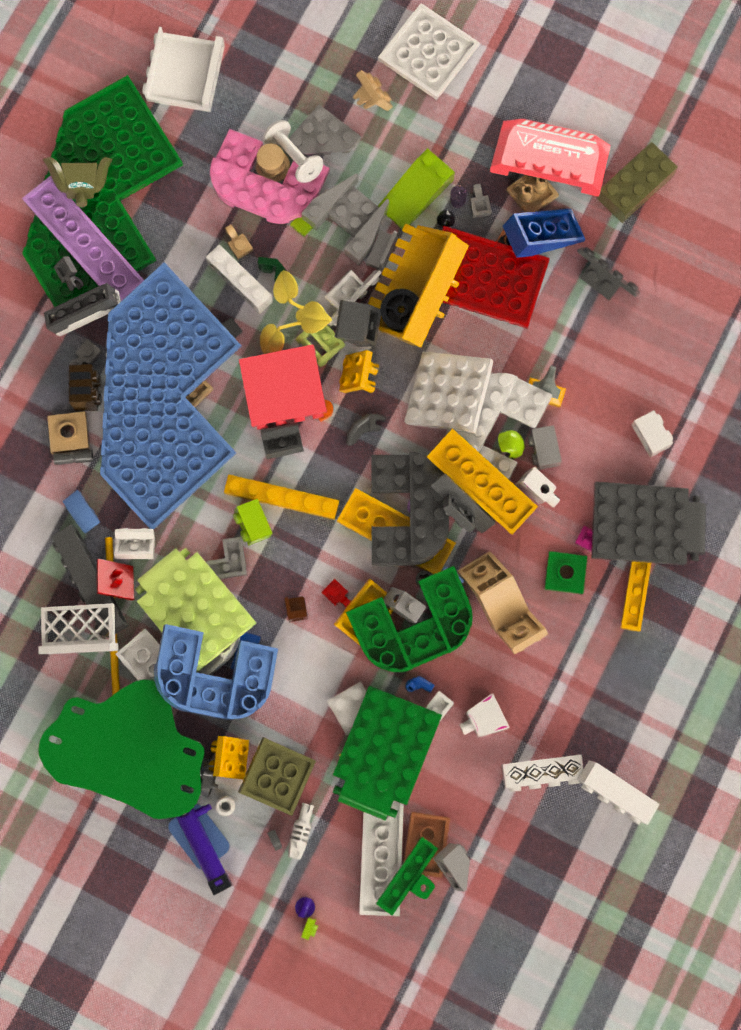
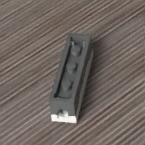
M105 283L44 312L46 328L60 337L107 315L121 302L119 291Z

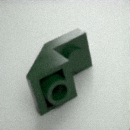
M258 257L259 270H262L264 273L275 272L274 281H276L281 271H287L278 259Z

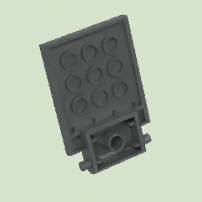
M595 482L591 559L686 565L687 554H691V561H699V555L705 554L706 504L700 503V496H693V502H688L689 488Z

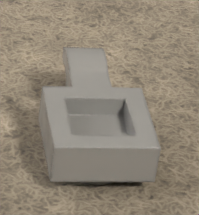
M481 184L473 185L474 198H470L473 218L491 215L489 196H483Z

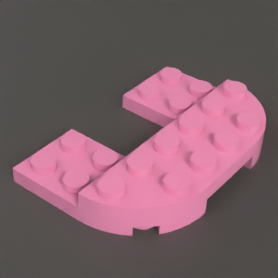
M229 129L216 158L213 157L210 167L211 181L218 197L232 208L236 206L264 217L271 223L286 224L290 223L289 221L301 218L305 208L314 198L318 197L330 172V168L323 165L320 174L314 180L300 183L295 177V172L299 166L293 160L282 184L251 172L257 160V152L263 146V142Z

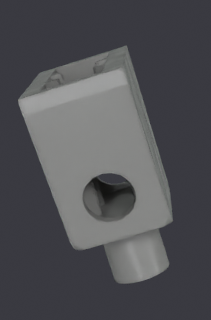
M394 587L390 588L383 599L387 608L409 623H416L426 608L424 604L407 592Z

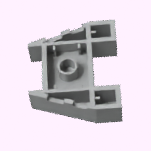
M354 174L314 198L302 212V219L316 231L328 217L353 237L344 248L346 256L357 265H360L372 250L389 208V200L386 199L378 207L354 187L359 182L358 174Z

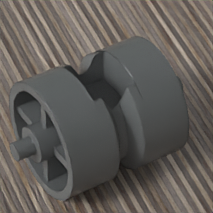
M200 769V795L209 797L212 789H218L219 785L215 784L216 776H213L214 771L207 769L202 771ZM182 785V789L190 792L194 791L192 787Z

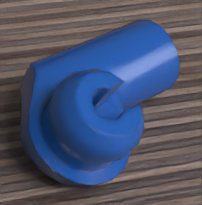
M418 676L409 679L406 682L405 688L408 692H414L422 688L431 693L435 684Z

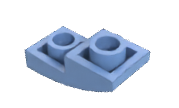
M76 490L63 500L67 510L85 534L100 523L94 510L88 505L80 491Z

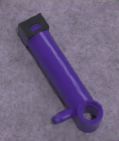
M207 804L196 810L193 808L185 815L176 818L208 881L213 895H216L233 886L225 872L199 819V816L212 809L211 805Z

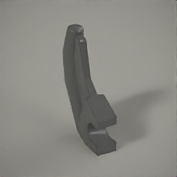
M366 414L352 424L347 432L346 444L348 446L356 444L364 433L381 431V427L377 426L376 422H385L386 417L379 414Z

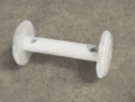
M279 120L272 123L264 133L263 143L281 146L299 166L295 172L297 181L307 183L314 180L323 168L322 158L318 155L306 158L288 138L291 127L287 121Z

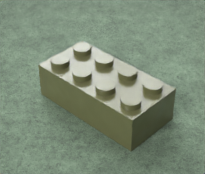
M651 142L601 188L597 199L623 223L675 175L678 166Z

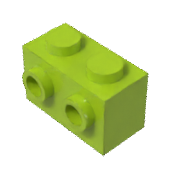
M258 499L235 508L233 518L236 524L240 525L242 529L240 531L241 537L244 542L247 541L248 546L270 538L273 533Z

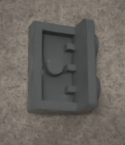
M298 423L260 431L266 459L304 451Z

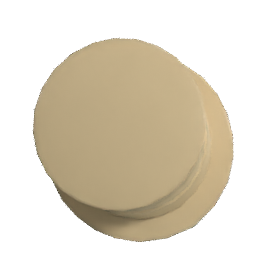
M272 143L263 145L257 152L256 171L258 175L276 182L284 180L290 168L289 158L278 145Z

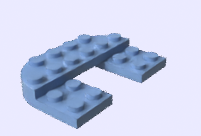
M165 624L163 626L157 662L154 664V681L158 692L168 704L181 711L226 720L248 717L264 705L272 687L278 648L239 641L232 680L197 673L204 632Z

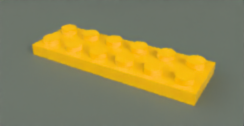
M453 428L427 456L432 463L444 474H447L511 535L538 507Z
M355 488L338 517L337 523L372 541V527L410 526V517ZM447 538L445 546L433 559L416 566L431 574L440 572L456 542Z

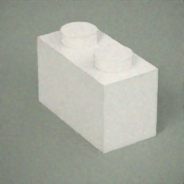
M654 410L634 420L631 425L650 458L670 448L673 444L671 433L665 430L662 425L664 424L662 417L656 414Z

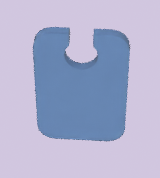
M196 804L194 806V809L196 810L201 806L199 804ZM205 813L199 816V819L220 859L229 851L230 844L208 814ZM175 817L169 823V831L195 866L201 869Z

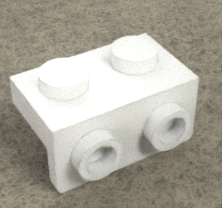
M115 529V559H154L155 535L153 529Z

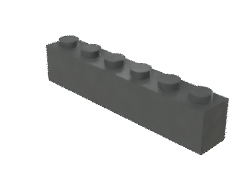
M69 525L51 536L54 541L52 545L55 551L62 556V565L65 569L69 570L71 582L75 586L77 585L79 589L78 595L80 599L86 602L87 605L113 603L115 608V634L129 627L114 597L97 594V565L79 530L73 525ZM103 608L98 614L104 621L108 617V608ZM86 609L87 613L91 617L93 614L88 609ZM95 617L94 620L97 624L95 628L97 630L102 623ZM104 627L99 634L109 638V630Z

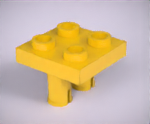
M364 350L345 355L342 376L339 380L340 392L348 393L357 390H365L369 393L374 392L375 387L372 386H376V383L368 380L369 373L376 375L378 373L376 368H379V364L371 362L373 352Z
M218 736L217 740L211 744L217 747H211V751L216 753L215 760L210 761L209 765H214V767H209V770L214 771L213 776L243 780L247 771L249 740Z

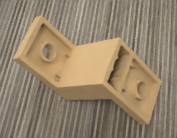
M490 551L457 570L459 576L475 593L491 628L514 655L548 635L546 628L529 611L513 575Z

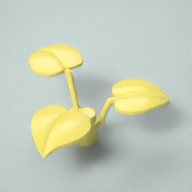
M285 270L281 271L273 287V294L279 303L284 304L288 301L299 308L296 312V319L298 321L279 326L278 328L274 324L266 325L260 335L261 350L263 354L281 351L285 344L284 335L280 332L282 329L301 325L306 333H316L332 321L331 317L318 302L311 301L303 306L292 300L298 294V285L295 278Z

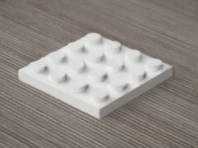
M421 3L379 55L378 61L437 100L479 47V42Z
M423 351L404 422L407 425L446 430L453 428L455 431L476 433L494 361L490 358Z

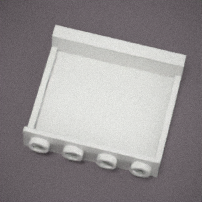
M159 27L158 33L154 35V50L150 52L151 65L146 70L147 83L143 84L142 89L146 101L211 112L225 47L223 37L216 36L215 41L163 33L162 27Z

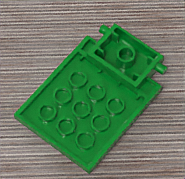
M369 686L333 773V776L345 780L343 788L335 785L332 792L339 795L338 802L386 821L387 816L396 818L398 811L391 808L393 801L407 806L442 715Z

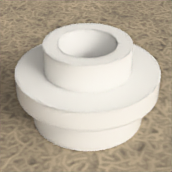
M228 796L220 797L215 805L216 811L222 816L231 815L235 810L234 800ZM225 802L229 804L227 810L222 808V804Z

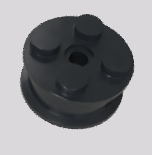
M395 289L389 292L382 300L380 308L382 319L386 325L394 331L403 332L419 299L418 296L408 289ZM400 308H405L403 313H399Z

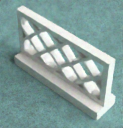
M113 603L41 607L42 646H38L39 654L119 651L118 643H115V608ZM103 608H108V617L104 621L98 614ZM85 609H88L93 614L87 622L81 616ZM68 610L75 615L70 622L63 617ZM47 611H53L57 615L52 623L48 620ZM95 617L102 623L96 631L90 626ZM60 619L66 625L61 633L54 627ZM77 619L84 624L79 631L72 626ZM104 627L109 630V639H103L99 635ZM86 628L93 633L89 640H85L81 636ZM69 629L75 634L71 641H68L63 636ZM53 630L58 636L53 642H48V633Z

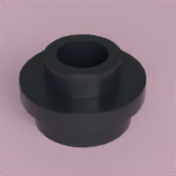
M449 210L441 211L437 216V223L442 227L454 225V214Z

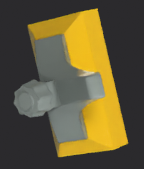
M550 366L546 376L541 381L530 377L528 383L552 394L549 405L560 408L566 388L555 385L556 367Z

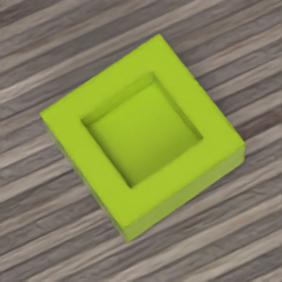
M308 918L301 938L309 940L310 936H315L318 925L315 924L316 919Z

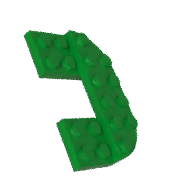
M454 566L418 581L433 617L397 632L382 597L346 612L362 651L374 665L390 672H405L442 655L451 653L464 643L472 626L473 614L469 599Z

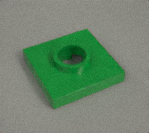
M549 551L544 590L583 595L588 556ZM564 565L571 566L574 570L573 576L569 579H565L560 575V568Z

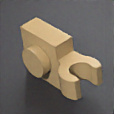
M232 225L225 228L227 235L231 239L228 242V246L237 260L253 251V247L243 233L238 236Z

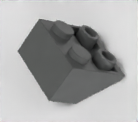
M340 300L335 338L358 347H375L381 319L380 309L368 304Z

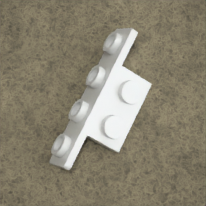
M349 270L325 295V298L337 310L331 316L332 321L328 326L337 325L340 300L355 302L358 298H363L368 292L366 289L379 281V275L382 273L380 270H374L364 282L352 270Z

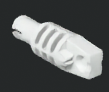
M302 803L299 818L294 822L289 841L288 857L300 860L307 846L312 827L310 819L314 808L313 805Z

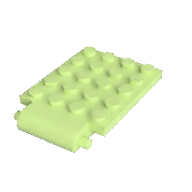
M175 548L137 579L140 585L135 588L136 592L139 595L144 591L147 592L137 602L161 632L165 624L204 632L196 671L199 672L252 628L256 622L198 552L186 560L185 558L190 554L187 548H184L181 552Z

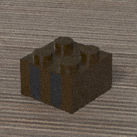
M92 364L69 365V403L76 412L98 411V405H101V394H98V387H101V376L98 375V371L94 369Z

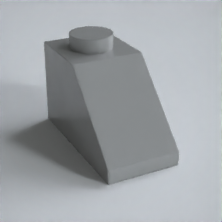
M449 843L433 859L453 889L464 892L467 889L470 860L466 855L467 851L462 845Z

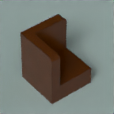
M303 596L290 599L284 597L289 623L308 619L305 598Z

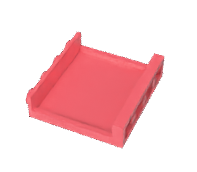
M313 344L239 359L253 428L257 427V430L267 429L270 424L283 426L287 424L286 421L302 422L305 421V417L310 416L313 419L324 417V413H327L315 346Z

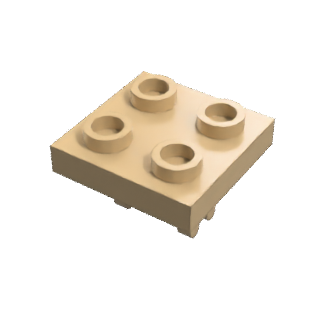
M362 70L356 74L362 84L361 88L353 96L355 100L360 98L357 101V105L360 106L366 103L363 108L368 109L376 104L389 111L393 107L390 103L392 99L386 91L383 92L381 89L382 84L376 76L373 77L371 73L367 74Z

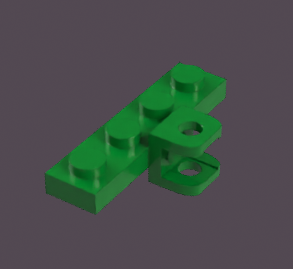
M421 837L375 904L393 916L409 891L419 898L427 899L434 890L435 885L422 872L438 848ZM424 884L426 889L422 892L421 886Z

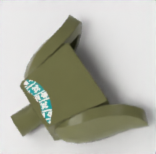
M52 157L43 159L54 185L59 191L66 193L68 199H76V206L78 207L87 206V199L94 198V193L102 190L106 183L109 166L113 160L112 158L104 157L97 167V163H61L60 166Z

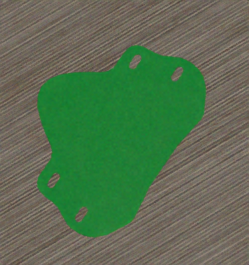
M143 679L135 681L102 703L95 704L79 697L69 699L57 720L44 731L39 742L40 760L57 782L87 789L123 802L153 819L179 817L190 812L199 800L201 794L200 769L204 758V748L198 741L182 736L177 732L171 705L162 698L154 680ZM73 706L84 709V714L74 713L71 709ZM49 737H58L62 740V743L55 744L50 742ZM183 749H193L196 751V755L190 756L185 754ZM182 785L192 787L194 792L189 794L180 788Z

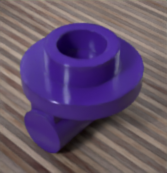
M308 897L300 898L295 905L296 913L304 919L310 917L315 911L314 901Z

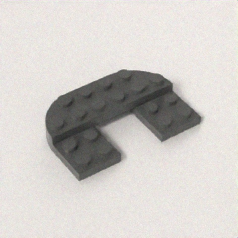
M410 452L409 455H371L372 493H410V526L372 527V566H412L423 564L433 559L446 544L449 532V516L443 510V497L431 487V483L444 473L427 458V455L417 452Z

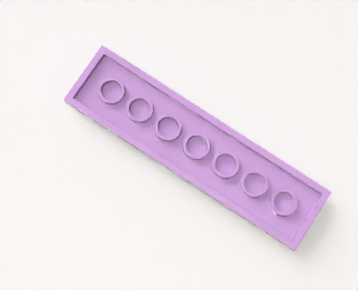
M51 176L22 198L98 286L105 283L109 284L119 291L122 301L144 281L87 215L76 206V203L72 199H68L66 193H62L57 189Z

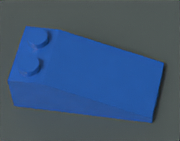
M572 209L513 213L503 225L516 258L538 255L586 240Z

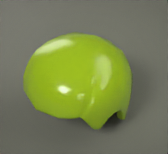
M515 430L499 433L498 443L503 453H510L509 458H519L522 456L525 449L522 436Z

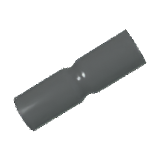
M93 451L56 453L53 455L54 464L93 462Z

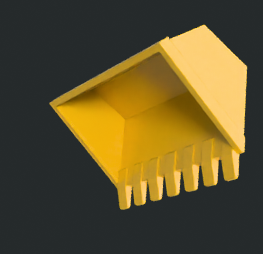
M405 224L402 231L411 235L412 238L410 242L400 238L397 240L395 246L405 250L403 257L391 253L388 260L397 264L398 268L395 272L385 267L382 276L391 279L390 285L387 286L377 282L375 290L385 294V297L395 289H408L414 292L419 299L403 332H397L389 328L383 321L382 316L379 331L421 348L435 317L444 318L445 316L444 313L438 310L443 301L448 302L449 297L445 295L449 287L457 288L459 286V283L453 280L469 245L451 232L417 225V228ZM370 297L368 304L379 309L381 308L382 301ZM405 308L399 309V313H403L405 311Z

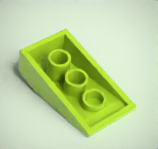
M427 148L384 197L378 207L388 199L389 208L386 216L403 229L405 224L411 225L454 181L455 171Z

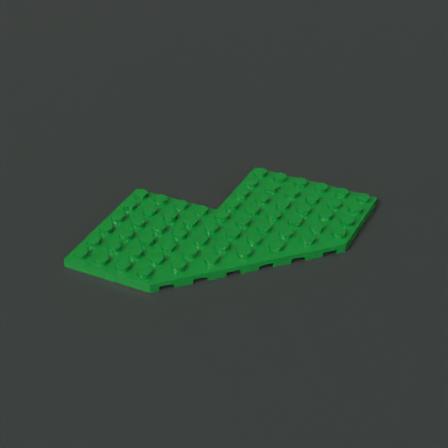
M127 75L64 111L63 122L59 128L56 145L51 157L60 166L61 163H97L98 167L104 157L113 159L102 190L94 193V198L87 199V206L79 208L135 271L138 272L157 260L127 213L121 200L183 166V162ZM49 170L47 172V175H45L44 180L51 176ZM35 215L33 222H31L27 243L22 254L53 306L57 307L99 287ZM69 256L77 270L75 276L81 279L84 284L80 290L75 287L73 291H70L67 282L62 283L55 271L54 266L63 257Z

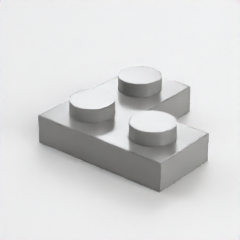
M242 537L222 539L225 558L206 561V563L219 579L246 576L247 570Z

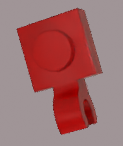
M335 578L321 592L335 607L341 603L347 608L351 602L346 597L349 593L348 590Z

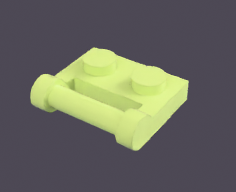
M328 325L316 333H306L303 331L296 338L299 345L307 346L312 345L307 340L311 335L326 352L323 356L315 348L319 367H323L328 360L345 347V343L335 338V332Z

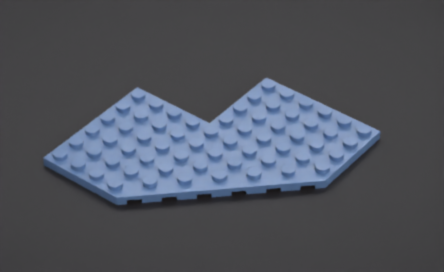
M165 262L108 313L106 381L104 386L102 426L103 440L101 446L102 461L100 467V475L149 529L153 530L237 454L186 397L242 347Z

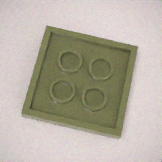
M262 737L238 793L292 816L316 761Z

